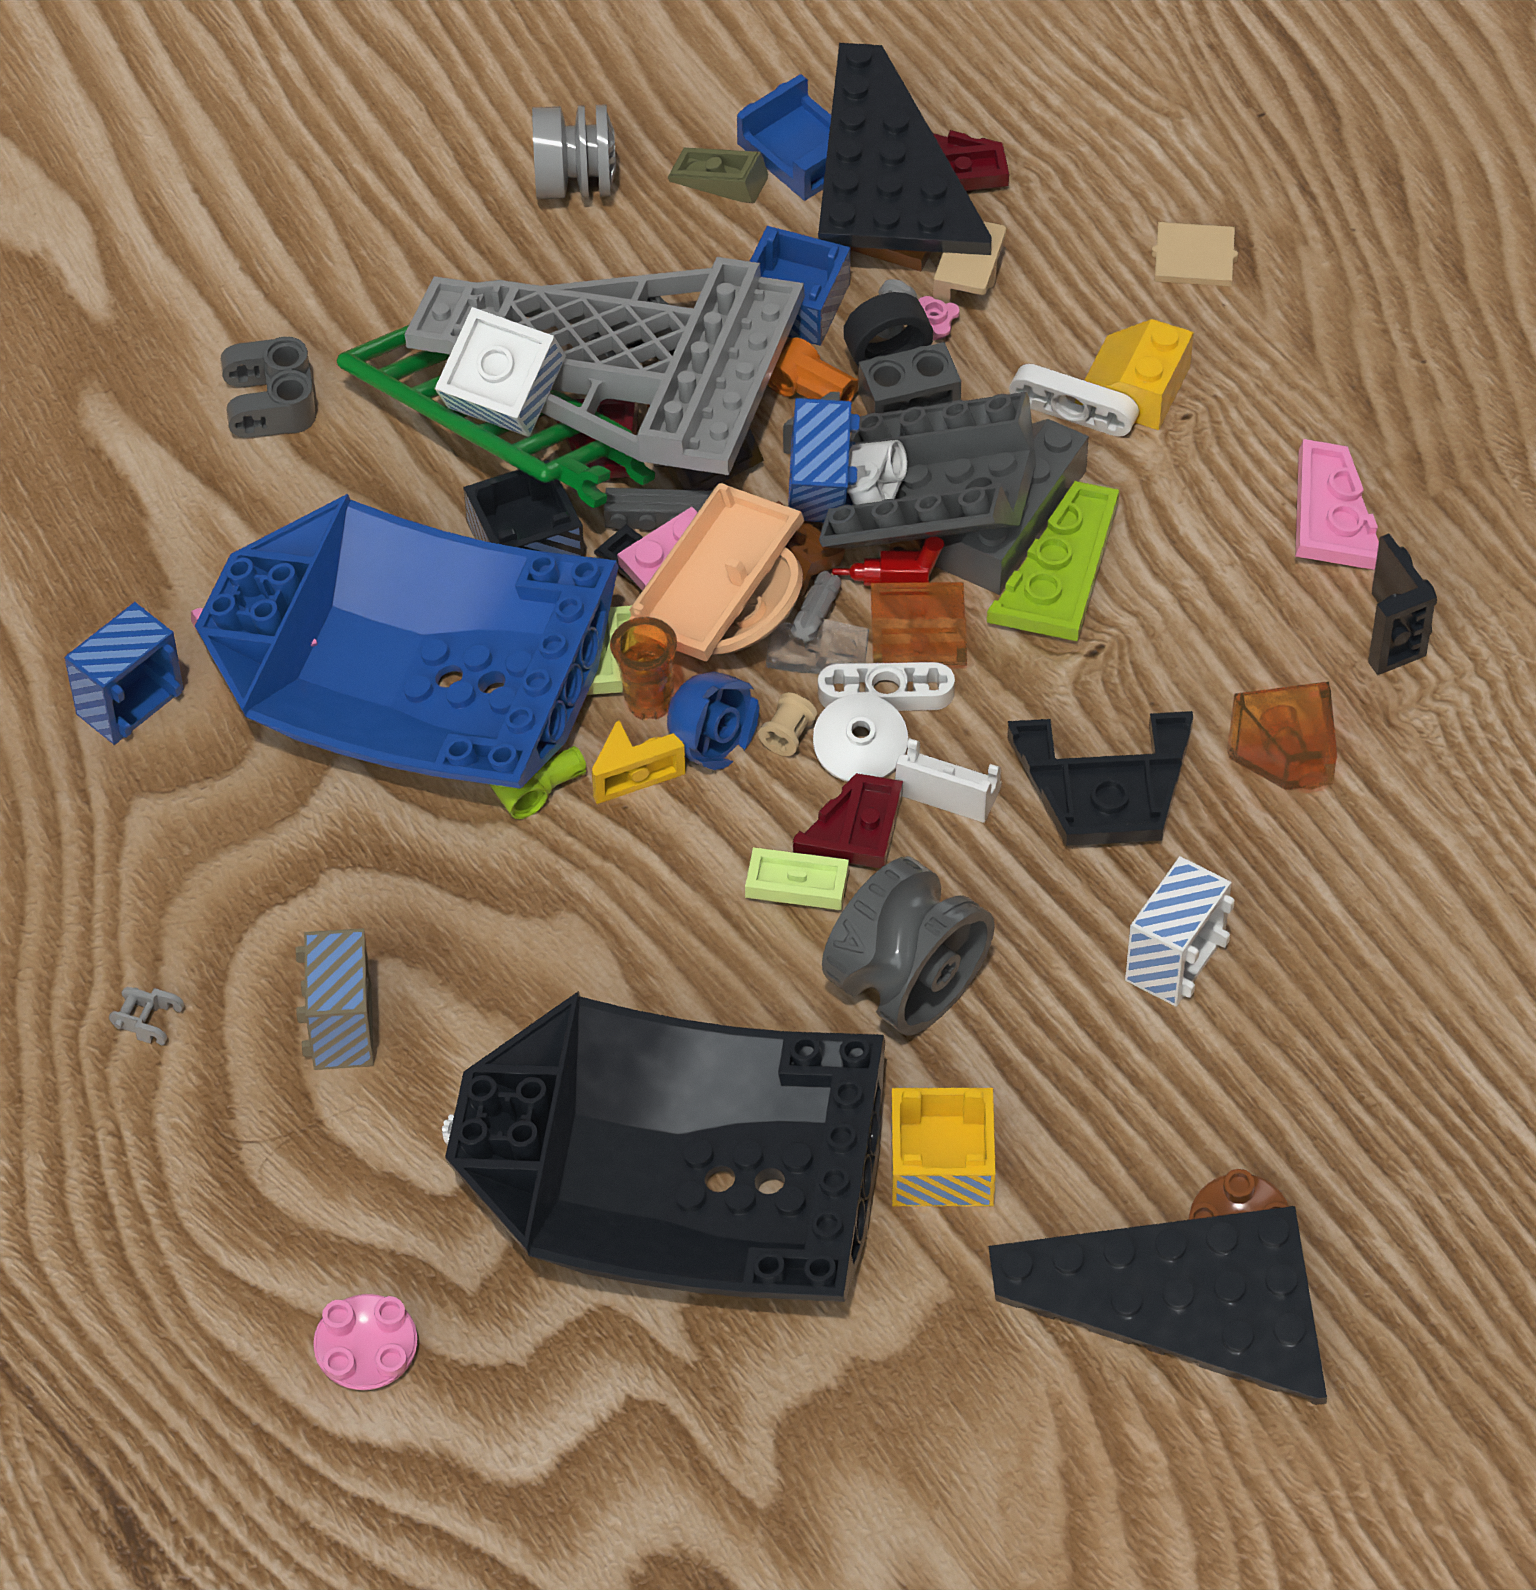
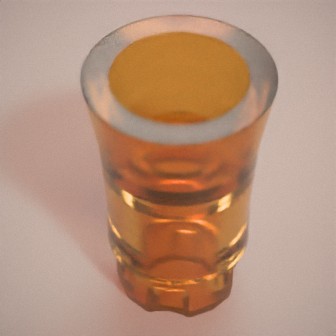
M638 617L624 622L614 631L610 641L611 652L619 669L623 696L627 701L628 709L634 717L641 720L649 718L657 720L668 713L669 704L674 694L673 666L677 637L674 630L667 623L653 617Z

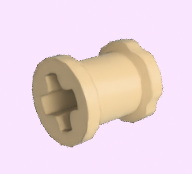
M788 692L782 694L778 700V710L771 721L765 722L758 731L761 742L769 750L782 756H791L797 751L799 747L798 738L805 727L812 726L817 716V711L809 700L796 693Z

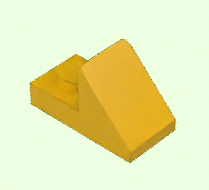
M617 721L592 767L593 798L596 804L685 775V748L683 742L672 733L663 737L650 738L643 744L633 747L621 722Z

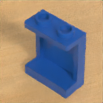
M800 74L790 81L780 84L774 91L755 103L746 105L737 114V144L745 151L761 152L767 170L801 199L806 201L823 190L831 114L809 97L808 79Z

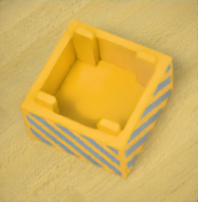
M892 1088V1206H994L996 1173L993 1088Z

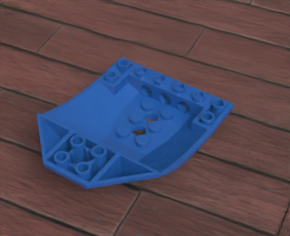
M346 494L231 553L195 627L245 717L294 740L382 766L435 777L521 789L566 743L599 667L618 564L616 560L528 550L442 531L353 501ZM315 638L317 645L312 647L311 644ZM457 671L463 674L460 681L454 682L449 687L438 685L440 678L448 672ZM494 683H504L502 687L496 688L491 693H484L488 686Z

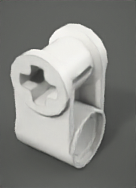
M899 440L852 445L849 451V466L857 468L856 485H848L847 493H849L853 505L895 498L901 481L905 478L907 472V455L903 444Z

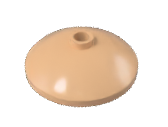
M784 548L774 562V566L764 576L744 605L740 615L735 618L713 650L712 655L729 654L746 649L770 635L788 617L796 604L803 581L801 565L789 549Z

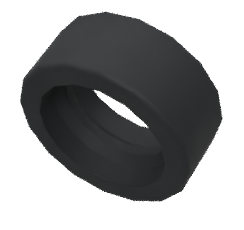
M889 292L877 295L863 302L849 315L844 325V340L854 362L859 368V362L931 345L933 342V328L924 308L916 297L902 292ZM907 325L898 335L889 340L869 343L878 333L890 327Z

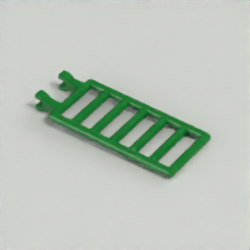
M409 325L344 351L337 357V365L344 371L544 483L558 479L577 490L581 500L592 508L606 503L607 494L601 492L595 484L598 485L610 479L611 471L599 465L591 468L586 465L606 456L624 466L630 478L641 485H645L655 479L656 472L649 469L644 462L638 461L598 440L548 463H544L532 455L582 432L559 422L530 437L511 444L498 437L511 430L488 422L477 425L465 418L469 415L449 409L447 406L432 400V398L439 396L435 387L441 375L412 388L399 381L447 360L450 356L449 354L422 350L380 369L367 363V361L405 346V332ZM550 390V394L577 407L582 406L581 402L561 391ZM597 411L595 412V416L632 433L630 429ZM540 413L538 418L544 416L545 414Z

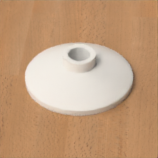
M852 694L841 697L822 711L814 727L813 746L817 759L828 773L844 782H848L856 773L886 778L896 770V762L900 753L906 754L908 731L903 717L893 705L877 696ZM856 727H865L870 733L865 738H857L852 734V731Z

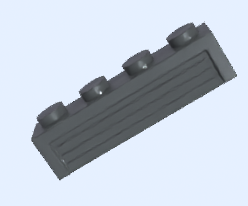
M606 488L607 501L604 504L605 528L621 529L624 525H628L632 529H657L690 507H693L698 512L713 491Z

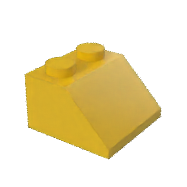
M1150 319L1107 335L1084 381L1128 395L1136 402L1139 408V415L1135 423L1159 430L1190 369L1194 332ZM1075 398L1076 404L1083 405L1079 400Z

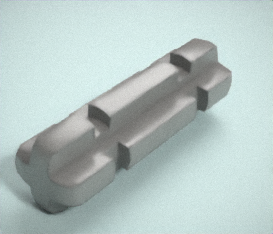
M828 571L818 574L814 582L815 585L811 587L801 606V611L798 612L794 619L791 633L795 638L801 637L804 642L814 640L818 627L822 625L832 606L831 603L835 600L839 592L838 589L842 584L838 575L832 576Z

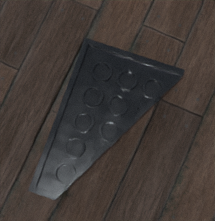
M839 43L818 239L847 247L991 255V234L883 46Z

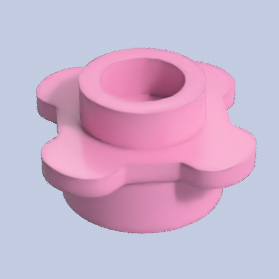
M924 296L918 299L933 328V340L943 339L949 335L952 320L959 316V307L954 303L945 304L943 301L934 299L931 296Z

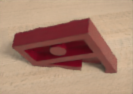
M953 130L949 131L948 137L933 133L965 191L1009 186L1010 174L1002 142L986 138L976 139L965 133Z
M856 773L842 787L841 794L829 800L818 812V820L805 833L799 831L794 836L793 853L847 859L851 864L881 869L886 863L903 794V781Z

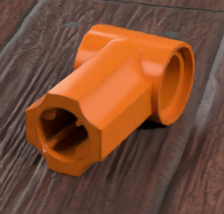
M795 337L791 338L784 345L767 385L773 391L785 397H791L797 392L808 399H821L830 392H840V401H852L858 390V379L822 361L817 350L809 342Z

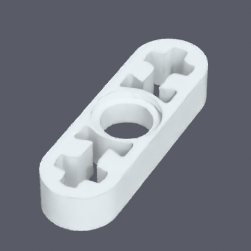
M1034 364L1022 365L1009 386L1010 394L1027 392L1030 400V409L1113 436L1127 435L1139 415L1138 405L1126 394ZM1065 395L1076 398L1083 405L1073 403Z
M937 662L832 664L825 667L818 676V699L826 708L835 700L847 695L869 694L886 700L898 711L940 710L947 707L954 698L955 677L949 667ZM890 680L895 682L899 688L893 693L883 694L876 691L873 686L879 681ZM859 682H865V692H859ZM907 682H913V691H907ZM928 683H937L938 690H929ZM834 684H843L844 691H835Z

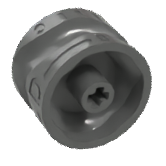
M910 856L900 857L891 861L863 884L835 923L826 942L822 958V971L825 977L847 994L855 997L861 995L865 989H876L880 995V1004L876 1013L886 1023L907 1036L920 1033L933 1025L957 1002L983 964L995 929L992 914L980 907L969 897L964 895L954 896L940 902L941 883L937 874Z

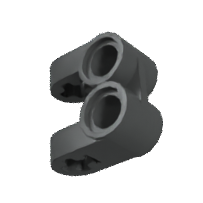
M279 337L271 340L239 343L229 346L222 352L220 358L222 377L229 385L248 387L267 384L266 392L239 395L227 404L228 427L234 435L242 438H252L284 433H299L312 426L316 418L308 350L300 339Z

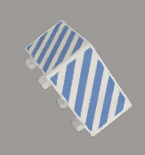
M472 307L435 390L449 409L530 437L566 355L555 336Z
M1179 856L1130 925L1125 981L1176 1007L1184 996L1190 998L1195 991V984L1193 982L1219 946L1225 948L1229 943L1230 933L1226 931L1227 915L1234 908L1235 900L1230 897L1232 882Z

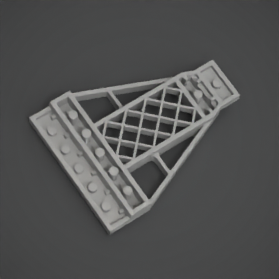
M716 257L712 268L546 286L504 280L469 282L434 276L405 332L406 347L450 355L472 307L539 331L556 326L558 330L550 333V335L555 336L561 347L571 344L573 348L564 351L566 357L551 390L584 394L586 398L582 406L577 407L549 393L541 413L641 462L729 475L804 300V283L761 277L760 263ZM701 292L694 308L646 302L648 297ZM597 332L602 336L587 343L582 340V338ZM639 339L645 342L629 350L625 346ZM675 349L672 356L668 351ZM611 350L617 354L602 361H599L597 356ZM654 357L660 360L644 368L640 364ZM604 399H616L649 404L650 407L638 434L634 435L595 416L600 402Z

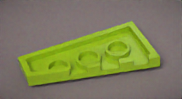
M1074 481L1049 518L1047 528L1039 539H1035L1027 551V558L1019 570H1014L1006 582L1005 591L999 600H994L988 609L987 623L1078 641L1119 502L1118 489Z

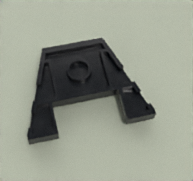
M1193 711L1150 713L1149 729L1153 754L1056 759L1051 719L1008 721V739L1066 846L1163 840L1192 731Z

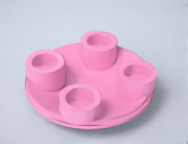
M374 1294L356 1295L344 1300H334L326 1305L322 1313V1319L315 1331L314 1353L319 1367L333 1382L349 1389L372 1390L392 1383L408 1369L417 1349V1331L410 1314L405 1310L404 1304L398 1298Z

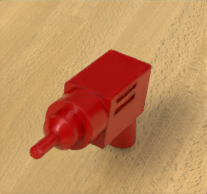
M930 537L925 541L921 551H881L880 558H864V563H854L850 568L832 569V574L850 575L854 581H864V586H880V591H928L929 576L944 547V542L939 537Z

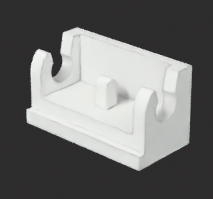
M909 738L907 755L900 753L896 762L895 780L903 781L902 797L985 823L1001 788V768L990 764L988 775L938 760L920 754V742Z

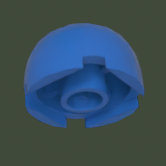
M713 671L692 676L679 687L669 704L667 729L668 734L674 733L683 742L687 759L703 767L718 770L728 767L733 762L725 757L738 744L745 751L756 730L760 709L758 699L751 697L749 689H753L750 683Z

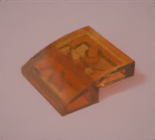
M964 582L871 583L873 663L937 662L946 666H967Z

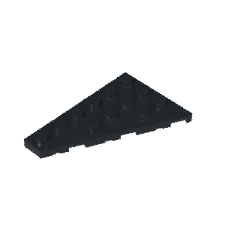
M1295 1206L988 1246L997 1302L1016 1308H1029L1038 1315L1053 1320L1057 1317L1087 1327L1090 1332L1127 1344L1137 1343L1154 1353L1161 1355L1168 1353L1198 1363L1201 1368L1228 1377L1254 1381L1259 1387L1272 1391L1279 1389L1310 1399L1312 1404L1315 1405L1327 1403Z

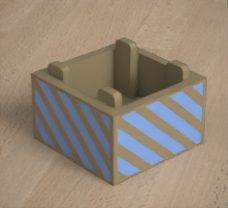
M364 928L304 932V946L295 948L296 961L298 963H305V980L301 981L302 996L305 997V1006L296 1008L297 1022L307 1023L309 1040L302 1041L303 1056H312L314 1070L374 1066L372 983Z

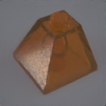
M1329 681L1235 693L1227 749L1229 759L1285 790L1301 788L1311 790L1333 784L1337 749Z

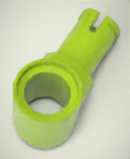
M573 746L551 757L521 789L491 784L489 786L513 818L524 819L535 814L543 807L547 801L548 794L551 793L552 788L556 785L586 774V762L580 750Z

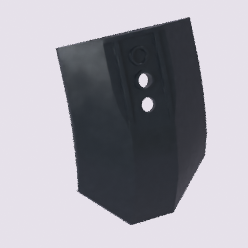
M578 991L463 1071L445 1159L448 1165L531 1257L587 1275L686 1292L749 1298L845 1302L866 1240L880 1143L885 1037L879 1034L777 1031L691 1021L633 1010L581 997ZM726 1171L734 1175L735 1181L733 1185L725 1191L715 1192L707 1187L708 1179L717 1172ZM769 1179H779L784 1182L783 1187L775 1193L765 1194L758 1191L760 1185Z

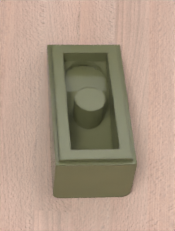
M684 147L668 175V179L672 183L735 201L755 203L768 179V171L761 152Z

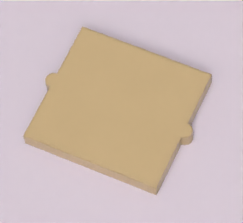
M1158 222L1157 245L1152 247V256L1156 258L1154 281L1232 286L1233 263L1237 262L1238 252L1234 250L1235 227Z

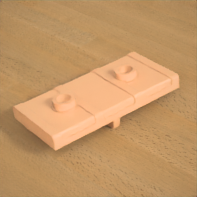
M722 483L717 484L629 609L631 617L627 621L630 632L697 659L708 661L714 652L713 650L735 618L740 615L744 605L764 576L774 566V562L796 530L803 524L802 512Z

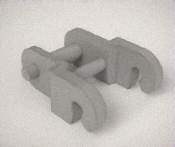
M125 987L122 990L125 1002L119 1012L113 1011L110 1013V1022L117 1029H125L136 1033L137 1040L151 1043L153 1037H155L159 1045H164L167 1040L166 1033L155 1026L145 1024V1021L151 1010L157 1011L159 1008L168 1010L170 1004L174 1005L173 1009L175 1011L181 1012L184 1007L183 1000L175 994L156 988L153 989L152 993L136 987ZM134 1005L144 1007L139 1018L130 1015Z

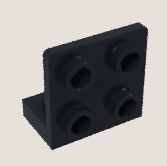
M1388 533L1379 538L1372 586V595L1378 603L1368 663L1377 676L1427 655L1429 637L1432 634L1434 606L1437 604V596L1432 584L1427 579L1423 580L1413 566L1409 552L1403 546L1399 547Z

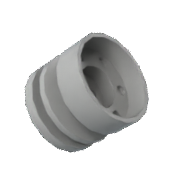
M578 105L575 125L570 126L565 124L561 106L532 107L536 199L565 198L568 178H577L582 197H589L588 177H599L600 197L611 196L610 188L616 172L614 128L607 113V105H596L595 125H586L585 105Z

